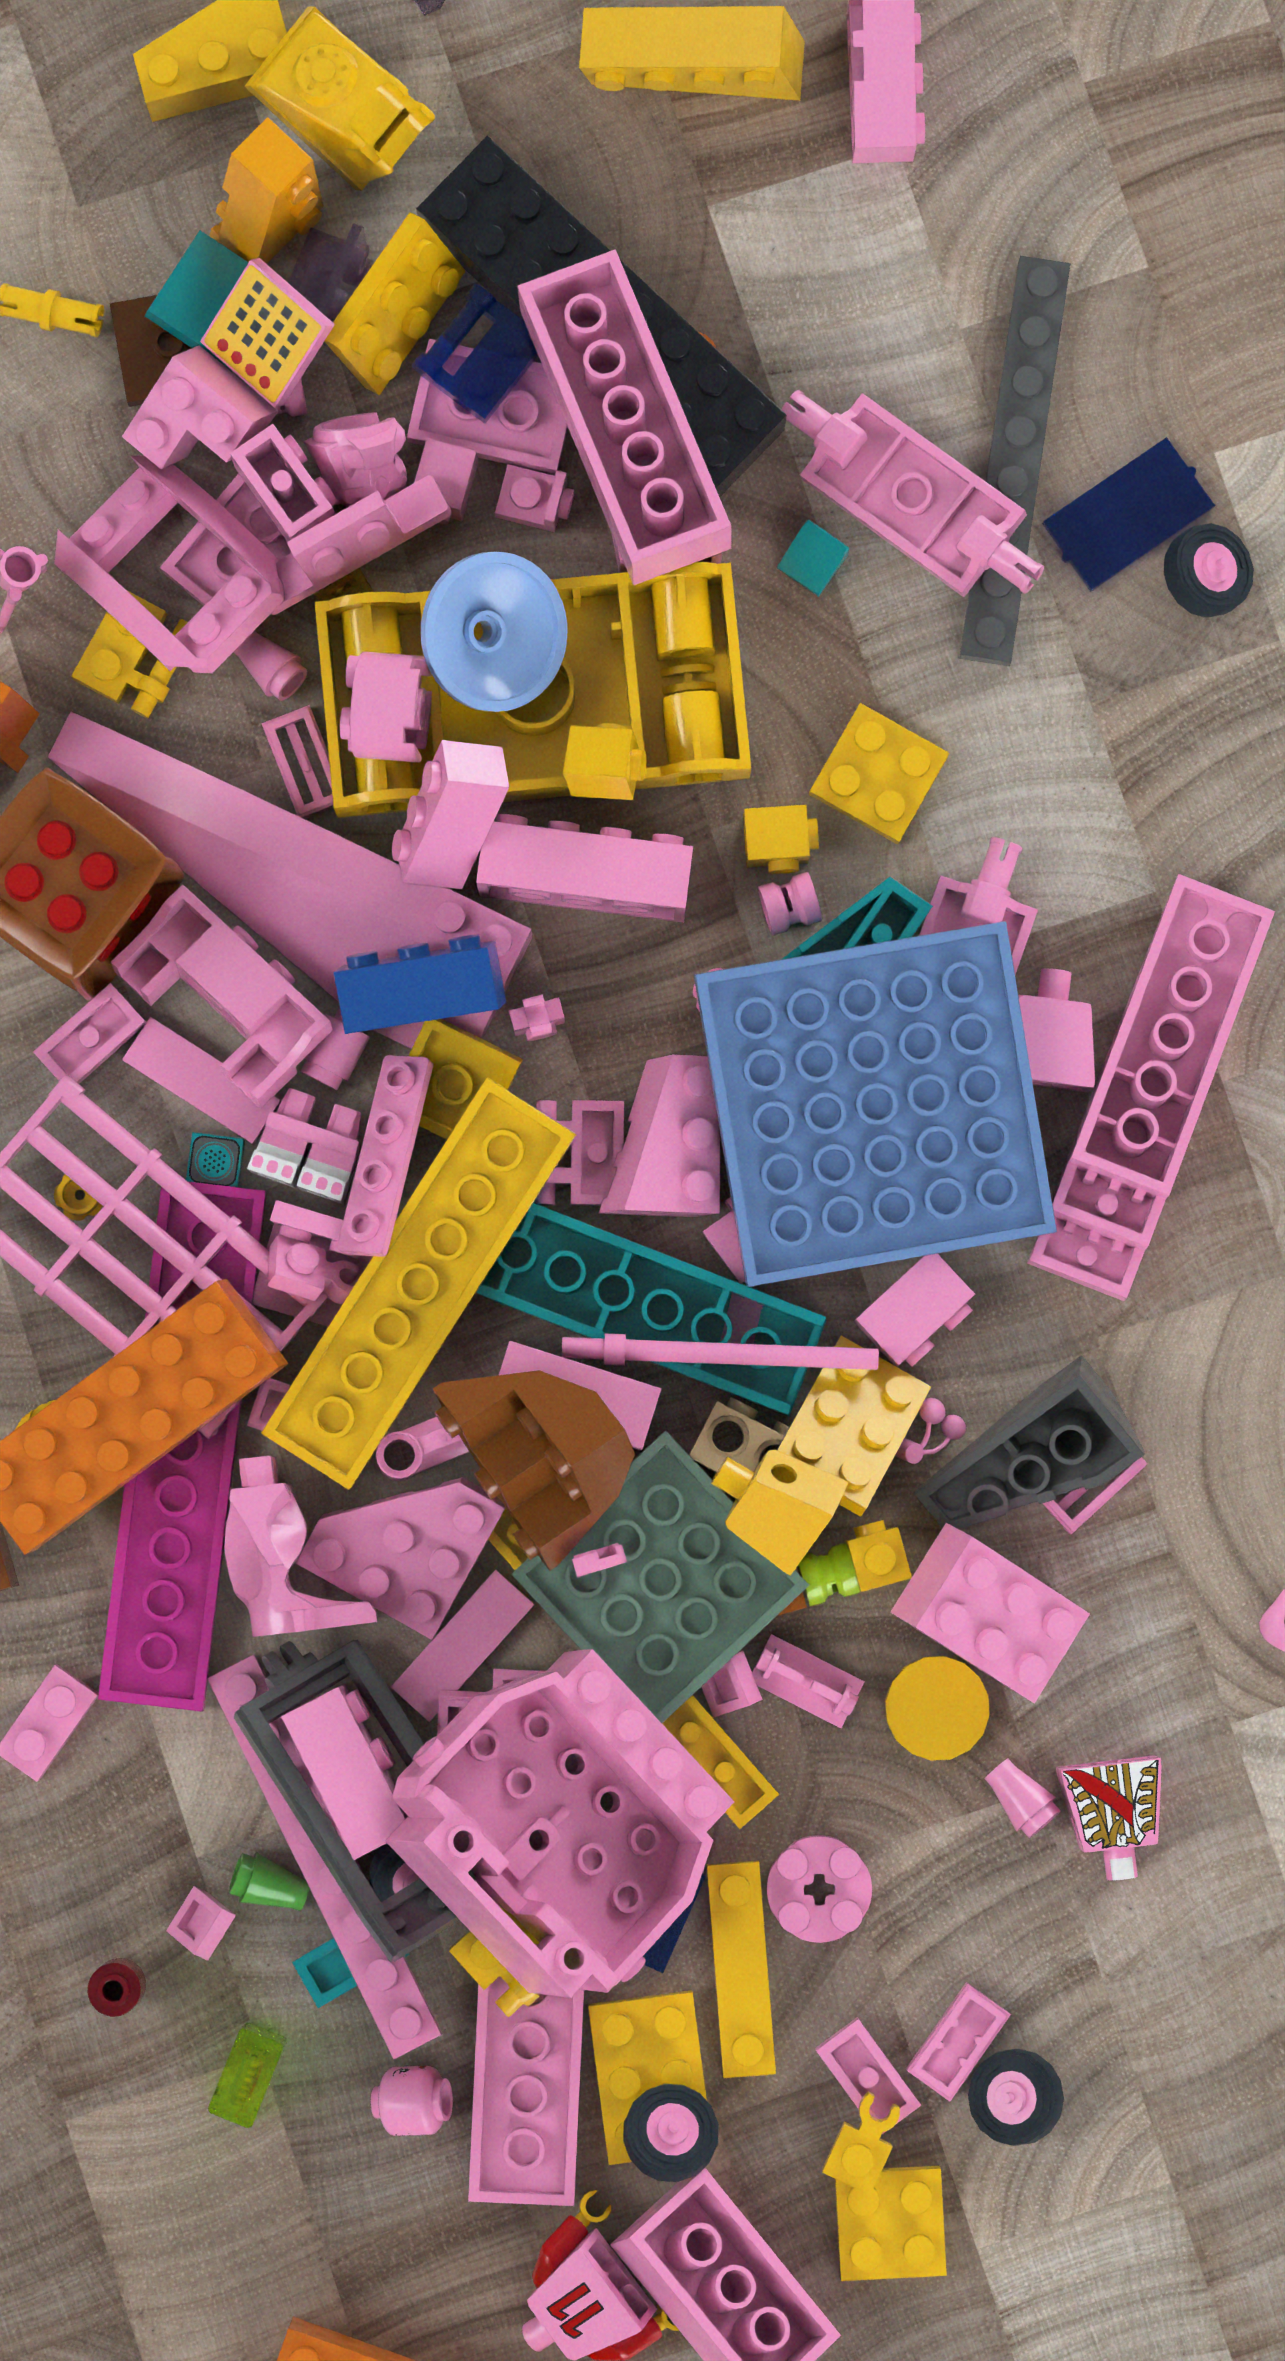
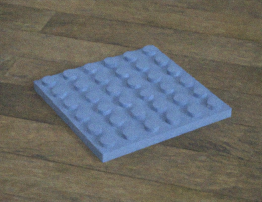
M1006 921L694 974L746 1286H757L1057 1232Z

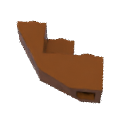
M540 1370L441 1382L433 1388L441 1405V1408L434 1412L436 1417L451 1438L457 1435L460 1436L480 1468L474 1473V1476L491 1500L498 1496L519 1528L518 1531L513 1533V1536L529 1560L539 1556L547 1569L551 1571L563 1561L619 1497L635 1455L626 1430L597 1392Z

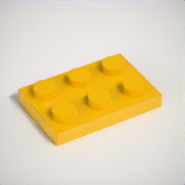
M411 212L408 213L333 321L335 325L324 341L364 388L377 395H380L389 381L397 375L402 362L418 339L426 333L430 322L446 299L456 290L459 280L466 272L425 219Z
M842 1335L834 1346L863 1348ZM880 1357L878 1360V1370L822 1368L777 1451L847 1481L848 1485L839 1505L861 1517L897 1453L931 1386Z
M692 1990L588 2004L609 2165L632 2162L623 2142L624 2121L632 2103L646 2090L663 2084L684 2085L699 2092L707 2101Z

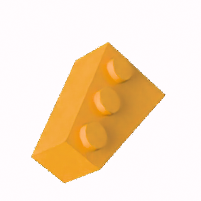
M269 117L231 153L222 186L229 194L228 202L226 203L222 200L217 205L215 213L223 220L211 228L209 236L247 262L260 258L267 264L297 233L300 235L307 234L322 216L320 210L324 205L313 159Z

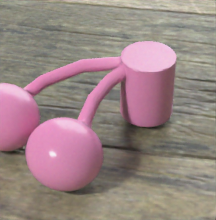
M936 1398L925 1399L919 1409L921 1418L926 1422L925 1436L921 1444L904 1438L895 1454L896 1457L915 1464L921 1461L923 1455L935 1454L945 1448L951 1439H960L965 1434L966 1425L963 1419L957 1415L945 1417V1407ZM942 1421L941 1430L946 1439L934 1449L923 1450L930 1437L931 1424H938Z

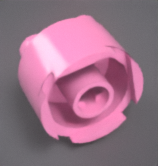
M365 651L360 656L349 655L346 665V686L352 688L351 707L342 708L340 737L341 739H348V750L353 752L356 758L421 762L422 757L418 749L426 748L432 691H426L425 688H421V676H431L424 656Z

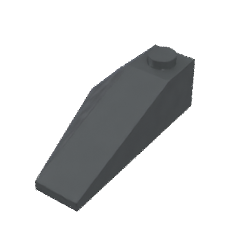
M1081 1355L1036 1388L917 1488L914 1494L942 1528L945 1523H948L957 1529H963L1004 1516L1007 1511L1035 1502H1039V1504L1055 1500L1057 1495L1085 1487L1087 1490L1103 1485L1144 1456L1145 1450L1113 1392Z

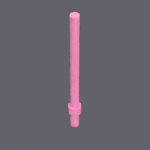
M605 1333V1339L562 1337L563 1358L604 1360V1365L625 1366V1360L878 1370L879 1350L872 1348L626 1339V1334Z

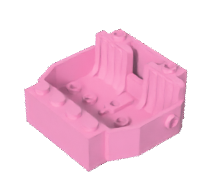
M593 1649L564 1652L545 1673L530 1674L476 1695L437 1737L427 1741L413 1756L414 1761L397 1777L392 1799L408 1817L385 1841L529 1993L571 1998L578 1989L608 1993L620 1980L626 1982L641 1970L646 1962L643 1955L692 1903L713 1843V1839L707 1831L734 1801ZM571 1754L578 1761L577 1770L573 1774H570L565 1768V1760ZM606 1792L613 1798V1806L608 1812L604 1811L600 1804L601 1797ZM535 1830L542 1836V1845L537 1850H534L529 1844V1837ZM470 1870L476 1875V1881L468 1874ZM501 1908L513 1914L539 1944L536 1946Z

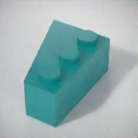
M889 877L782 959L912 937L933 906L892 877Z

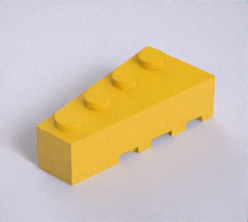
M784 6L584 8L579 68L592 85L605 91L623 90L624 87L656 91H681L800 101L805 41Z

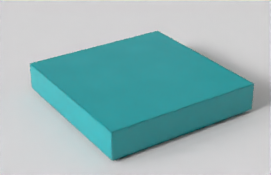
M199 230L147 310L145 317L191 348L200 345L233 372L200 341L249 262Z

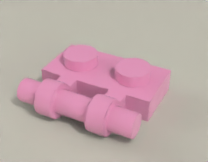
M572 1100V1121H557L577 1134L572 1141L571 1168L556 1167L535 1199V1204L555 1205L556 1185H571V1205L601 1206L603 1198H608L616 1168H613L617 1153L621 1152L624 1147V1101ZM536 1101V1109L557 1121V1101Z

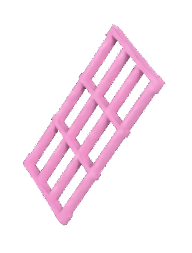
M67 1074L58 1081V1084L48 1094V1098L0 1153V1188L69 1246L51 1269L48 1270L0 1229V1257L35 1286L33 1291L40 1297L46 1295L117 1355L155 1327L158 1322L160 1323L175 1312L174 1303L192 1282L201 1290H204L215 1281L222 1280L207 1267V1264L226 1242L268 1277L269 1250L240 1226L242 1221L235 1215L230 1218L161 1160L163 1155L157 1149H148L84 1094L85 1089ZM61 1102L137 1166L118 1190L113 1188L41 1127ZM27 1142L103 1206L84 1230L78 1227L7 1166ZM147 1175L217 1233L197 1258L127 1199ZM113 1215L183 1273L163 1298L93 1239ZM79 1255L149 1313L129 1338L59 1279ZM324 1292L319 1295L316 1301L287 1293L304 1308L284 1331L239 1293L238 1295L279 1351L282 1352L311 1317L313 1318L319 1309L327 1304L328 1296ZM242 1399L198 1431L208 1439L216 1435L220 1426L227 1419V1416Z

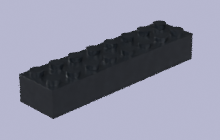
M486 136L416 208L417 216L425 219L461 266L525 326L526 324L520 312L518 285L611 251L489 136ZM621 261L717 493L721 497L785 430L787 415Z

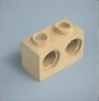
M730 1397L727 1405L716 1401L689 1456L696 1463L714 1472L718 1471L727 1456L754 1471L759 1464L761 1452L768 1446H779L789 1426L777 1421L774 1428L771 1429L755 1421L754 1419L758 1411ZM722 1422L735 1423L742 1431V1443L733 1452L721 1451L713 1442V1431Z

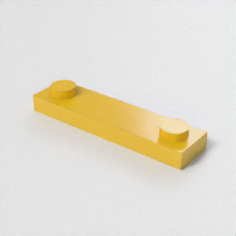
M759 1860L706 1864L723 2078L776 2074Z

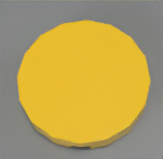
M946 1656L922 1657L905 1665L891 1682L885 1698L886 1722L895 1740L911 1754L930 1761L950 1760L970 1751L983 1736L990 1716L988 1693L980 1677L965 1663Z

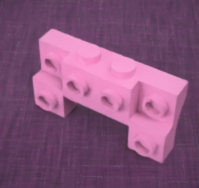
M182 884L163 903L142 932L111 961L114 972L150 1006L181 978L247 1039L221 1064L223 1074L261 1109L297 1074L296 1066L332 1032L331 1022L292 986L295 979L280 962L273 959L268 964L255 952L259 948L258 944L242 927L237 925L231 929Z

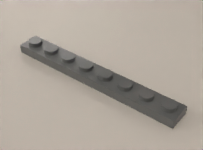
M1020 256L986 482L1025 509L1027 516L1011 535L1009 543L1027 555L1071 263ZM992 568L985 570L969 590L959 659L1010 667L1022 592L1017 586Z

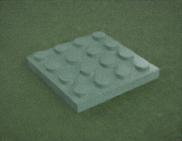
M667 1431L663 1432L632 1461L619 1497L557 1567L549 1571L539 1556H536L532 1560L527 1559L511 1574L581 1650L593 1649L661 1723L672 1715L809 1586L796 1570L793 1571L791 1576L786 1574L727 1528L725 1520L734 1503L721 1489L711 1484V1478ZM615 1543L623 1546L627 1559L626 1563L577 1578L572 1563L573 1556Z

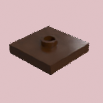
M157 295L109 303L129 407L143 404L173 356L192 349L145 317L147 310Z

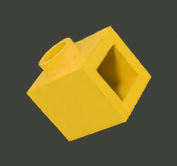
M602 723L597 727L570 726L563 775L571 796L633 800L636 781H643L646 773V752L643 749H639L633 729H626L614 723Z
M807 805L744 809L743 827L746 868L768 866L769 874L795 873L799 871V864H808L810 850L819 849L817 818L807 819Z
M884 1520L854 1527L856 1538L844 1541L852 1558L860 1592L912 1578L898 1527L886 1529Z

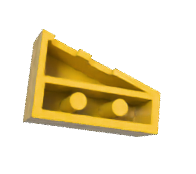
M216 0L135 52L133 57L152 122L254 96L245 87V84L287 33L278 0Z

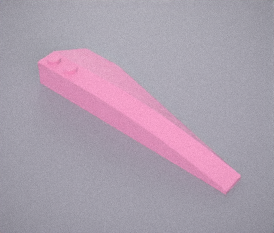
M70 712L48 755V758L97 800L101 801L147 837L164 856L175 860L181 869L195 880L197 884L260 937L264 938L338 1002L333 972L343 965H348L347 956L377 951L378 959L397 957V948L419 943H428L430 951L450 948L448 940L479 934L481 943L496 942L503 986L506 992L533 938L531 928L448 888L402 883L399 864L76 713ZM497 1010L442 1019L483 1039ZM424 1022L374 1029L373 1031L412 1049Z

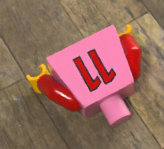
M597 2190L588 2191L580 2199V2212L575 2217L569 2215L541 2247L532 2273V2280L536 2289L527 2299L528 2306L535 2317L523 2324L522 2333L527 2344L537 2352L544 2350L555 2342L566 2358L573 2361L584 2356H588L596 2361H627L661 2339V2331L664 2329L679 2330L672 2321L667 2319L666 2313L659 2305H657V2308L654 2306L598 2229L595 2228L588 2234L587 2227L591 2222H601L608 2218L611 2213V2204H609L600 2216L592 2217L589 2215L585 2207L586 2202Z

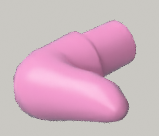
M1285 1589L1262 1615L1259 1622V1629L1263 1638L1283 1652H1285Z

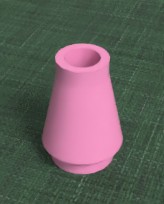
M255 630L233 652L242 661L265 695L268 697L275 696L280 701L292 696L307 676V669L301 665L302 659L300 656L263 637Z
M1009 1758L1004 1760L985 1777L1016 1832L1022 1830L1029 1839L1061 1812L1053 1802L1056 1797L1018 1769Z

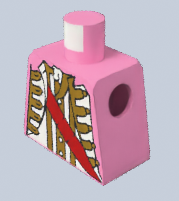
M1151 1755L1056 1767L1057 1777L1079 1849L1083 1852L1103 1851L1107 1880H1124L1138 1877L1134 1847L1158 1844L1162 1769L1160 1757Z

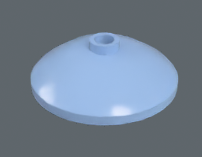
M482 552L463 558L441 575L426 600L421 620V644L426 664L438 685L450 697L467 707L482 711L500 712L526 705L538 697L553 681L559 671L566 651L567 618L559 592L550 578L538 566L521 556L506 552ZM478 622L483 627V635L479 640L474 636V627Z

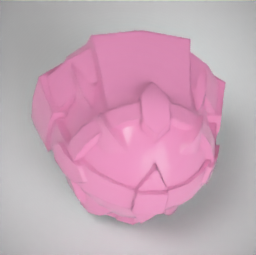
M377 412L339 417L315 426L313 437L303 441L319 468L322 479L336 497L338 502L335 505L342 504L348 508L377 490L385 500L406 487V467L402 459L396 454L405 443L406 436L405 430L396 421L395 417L386 418L380 422Z

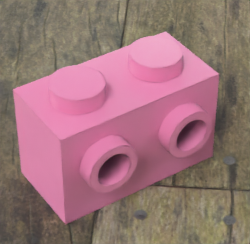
M271 424L230 453L235 469L287 542L335 515L332 506L338 501L328 485L320 476L315 480L311 478L302 465L308 459L301 447L291 435L283 438L274 424Z

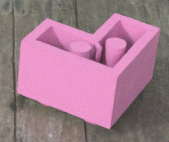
M199 345L171 358L122 437L160 469L187 458L198 440L227 463L232 460L230 453L266 429L278 410Z

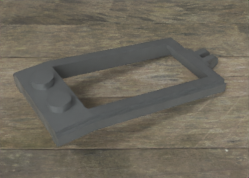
M358 1639L350 1641L319 1661L311 1652L302 1656L297 1647L291 1641H288L280 1646V1652L288 1665L285 1666L273 1651L264 1655L262 1661L270 1673V1676L265 1678L269 1690L241 1706L235 1712L234 1719L356 1914L390 1963L395 1962L460 1920L421 1878L383 1902L379 1900L269 1723L350 1676L407 1767L414 1761L413 1756L424 1743ZM470 1870L468 1874L476 1881V1875Z

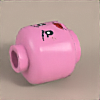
M431 2066L389 2068L383 2075L380 2086H375L371 2093V2110L374 2118L381 2119L385 2130L393 2136L433 2135L441 2128L443 2121H448L451 2117L453 2096L450 2082L447 2078H442L438 2070Z

